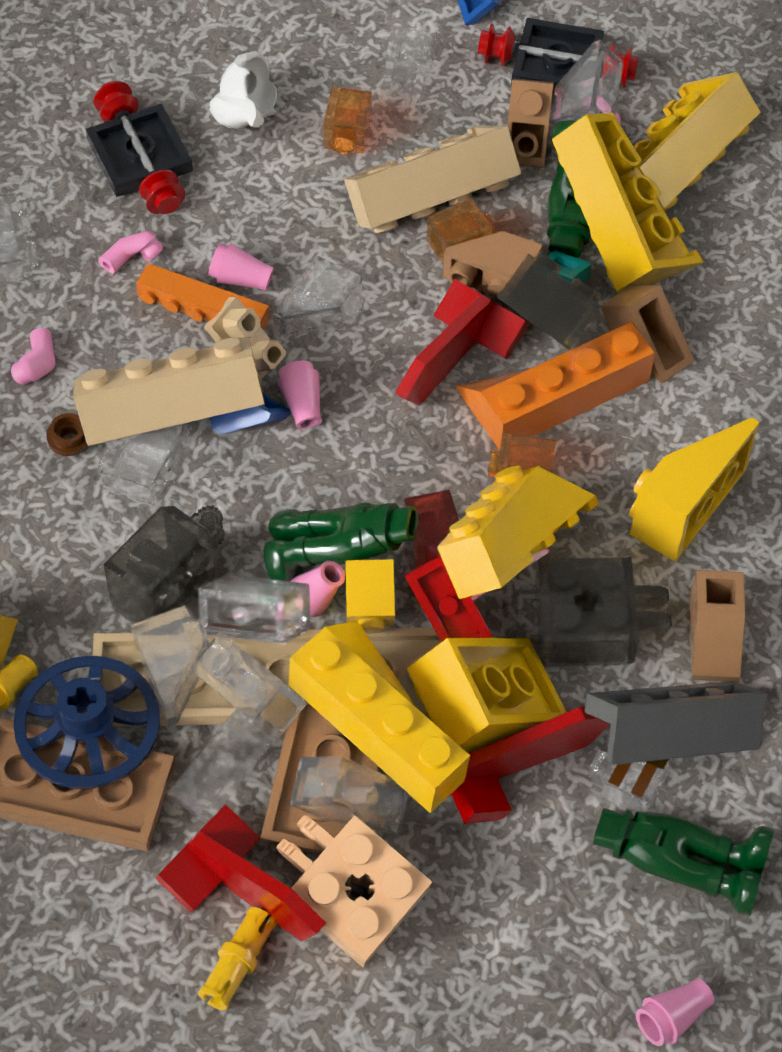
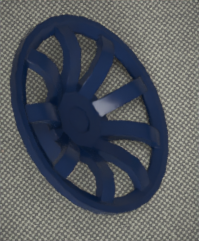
M102 656L74 657L56 663L41 672L23 692L15 710L13 725L15 741L22 758L43 779L62 787L94 789L110 785L127 777L148 757L159 732V705L155 693L147 680L129 665ZM90 667L88 678H77L68 683L61 674L76 668ZM102 669L115 671L126 677L127 680L118 688L112 691H105L100 684ZM48 681H51L59 693L57 703L54 705H42L33 702L32 700L38 691ZM138 688L144 697L147 710L139 712L126 711L114 706V704L126 699ZM27 714L42 719L56 718L51 727L35 737L27 738ZM113 722L132 726L147 724L146 733L140 746L137 747L127 741L112 725ZM64 734L66 736L62 751L55 765L51 768L41 761L34 751L47 747ZM101 736L119 752L128 757L121 765L107 772L104 770L97 740ZM79 741H85L93 775L76 776L65 774L72 763Z

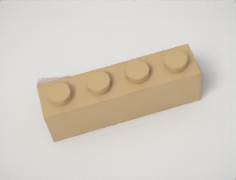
M478 125L468 129V134L450 136L438 141L439 150H435V147L417 149L403 156L405 161L398 164L397 160L387 161L345 178L346 188L359 226L369 229L373 228L374 233L384 232L397 227V219L408 215H411L412 219L426 217L436 212L435 205L448 201L450 206L461 204L473 199L471 192L485 188L486 192H492L509 186L508 179L520 175L521 170L508 126Z
M227 338L218 341L213 347L197 351L192 348H184L171 353L167 358L154 361L145 358L137 359L126 364L125 368L108 372L104 369H94L84 373L80 378L74 379L73 398L88 446L265 404L250 338L244 340Z

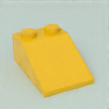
M751 417L664 456L653 471L649 468L645 469L638 478L633 490L638 495L629 511V516L633 518L630 535L676 562L747 470L760 422Z
M447 638L406 668L414 683L415 694L424 704L432 722L467 753L474 752L566 713L529 638Z

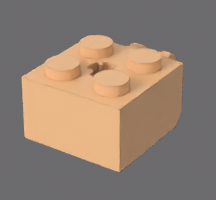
M304 815L298 821L297 826L308 839L314 841L324 851L312 862L292 842L283 839L276 848L279 853L303 873L291 889L326 922L320 931L364 967L428 892L432 881L355 815L335 838L308 816ZM352 882L356 884L364 882L369 886L367 893L373 894V896L369 900L360 896L354 902L348 897L351 887L347 885Z

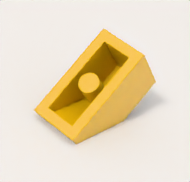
M393 559L346 560L347 622L358 621L366 634L381 633L385 631V626H394Z

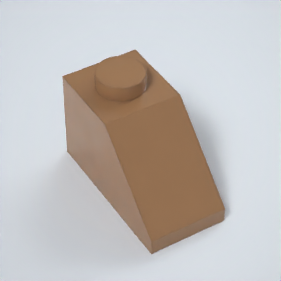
M631 285L600 306L611 331L629 322H632L655 352L651 374L659 382L664 383L695 361L661 285Z

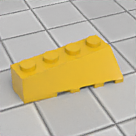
M738 72L683 83L678 90L682 98L677 102L675 99L669 101L663 108L666 117L653 122L645 131L649 138L639 141L633 146L642 160L637 166L638 169L651 181L654 180L662 192V195L657 200L664 211L677 203V196L685 188L701 179V172L709 164L725 155V148L733 140L748 132L750 129L749 124L761 113Z
M613 113L586 114L552 139L558 153L559 162L567 174L574 191L575 200L581 207L590 228L591 237L599 249L606 266L607 275L612 281L616 292L623 291L631 285H650L699 266L704 262L696 249L689 252L679 235L685 232L677 217L670 220L657 199L662 195V192L655 181H651L638 169L637 166L642 160Z
M517 465L497 473L494 483L480 492V499L465 509L466 515L449 527L450 533L437 547L458 598L461 599L502 588L534 560L533 554L547 549L556 541L554 537L555 532L561 527L563 529H570L580 521L577 512H586L594 509L599 504L596 495L540 466L522 470L521 466Z
M358 621L324 627L290 657L288 685L429 813L434 811L465 781L470 755L417 708Z

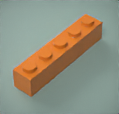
M149 263L136 282L138 297L147 304L155 302L163 305L172 313L183 312L195 321L205 320L209 322L221 311L229 297L236 296L245 308H252L261 319L260 326L263 330L270 320L269 305Z

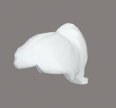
M257 51L238 55L223 73L220 92L210 101L209 108L211 115L220 125L235 129L244 128L248 125L258 128L260 125H263L265 117L276 113L274 106L277 100V88L269 80L270 68L264 55Z

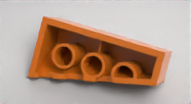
M629 322L531 369L456 385V389L500 452L649 382L655 352L632 322Z

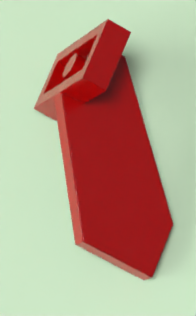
M454 279L433 315L449 326L414 359L395 393L405 400L420 406L476 342L507 360L530 323Z
M543 549L533 554L534 560L530 564L550 552L549 549ZM441 555L404 575L441 642L447 638L493 637L474 602L475 599L486 592L459 599Z
M578 707L474 752H469L470 759L465 781L451 793L464 824L491 822L505 818L512 809L498 781L499 778L585 748L610 723L585 713V707Z
M226 804L212 816L155 877L190 912L194 911L221 882L252 907L260 908L269 913L267 915L268 918L273 917L277 925L300 941L316 935L326 924L294 890L243 859L260 840V837Z

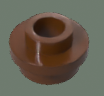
M64 413L52 420L47 429L46 437L48 445L53 452L62 456H74L87 449L88 445L78 415ZM73 433L77 435L70 439L62 438L65 434Z

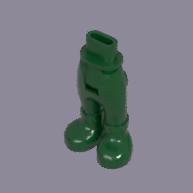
M565 120L556 124L551 135V141L576 121ZM558 161L557 173L551 185L547 204L549 222L547 236L550 238L548 249L550 252L558 251L572 257H579L582 253L583 245L590 242V228L581 207L575 200L574 191L567 174Z
M364 502L354 506L320 511L316 509L302 512L296 509L279 511L270 519L268 526L269 532L275 540L265 542L263 549L268 576L278 589L288 590L290 581L296 576L303 574L304 567L323 564L326 561L346 564V560H366L387 553V550H398L402 542L415 539L419 521L418 511L415 506L400 508L396 503L377 505Z
M603 808L593 840L594 845L613 850L612 857L625 859L645 873L703 891L706 895L717 897V893H719L731 902L732 907L739 914L751 916L774 829L759 826L754 829L747 840L733 841L731 836L719 835L697 823L677 816L637 811L633 819L632 809L627 808L625 814ZM686 854L698 856L713 861L715 864L724 867L726 865H729L733 868L740 870L741 872H726L724 871L723 867L706 864L704 862L690 858Z

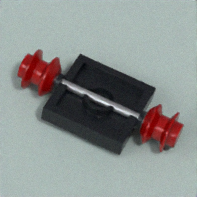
M533 18L526 19L521 41L516 40V36L510 26L503 34L497 33L494 24L491 23L489 31H481L478 45V54L484 55L485 64L488 63L491 57L500 58L501 65L504 67L512 59L514 52L516 61L512 72L511 86L514 78L554 82V94L583 99L590 98L596 71L600 72V67H602L601 76L605 84L608 85L613 77L620 78L625 88L627 80L635 81L639 57L632 56L633 47H630L626 54H619L615 44H612L605 51L604 59H602L603 55L600 53L604 38L603 30Z
M114 81L104 84L96 92L93 99L94 106L100 111V117L104 123L86 128L85 130L87 140L115 196L119 197L139 190L141 197L146 200V207L149 212L153 214L173 213L185 199V190L178 184V176L193 171L191 157L162 103L138 111V101L132 95L131 87L127 83Z

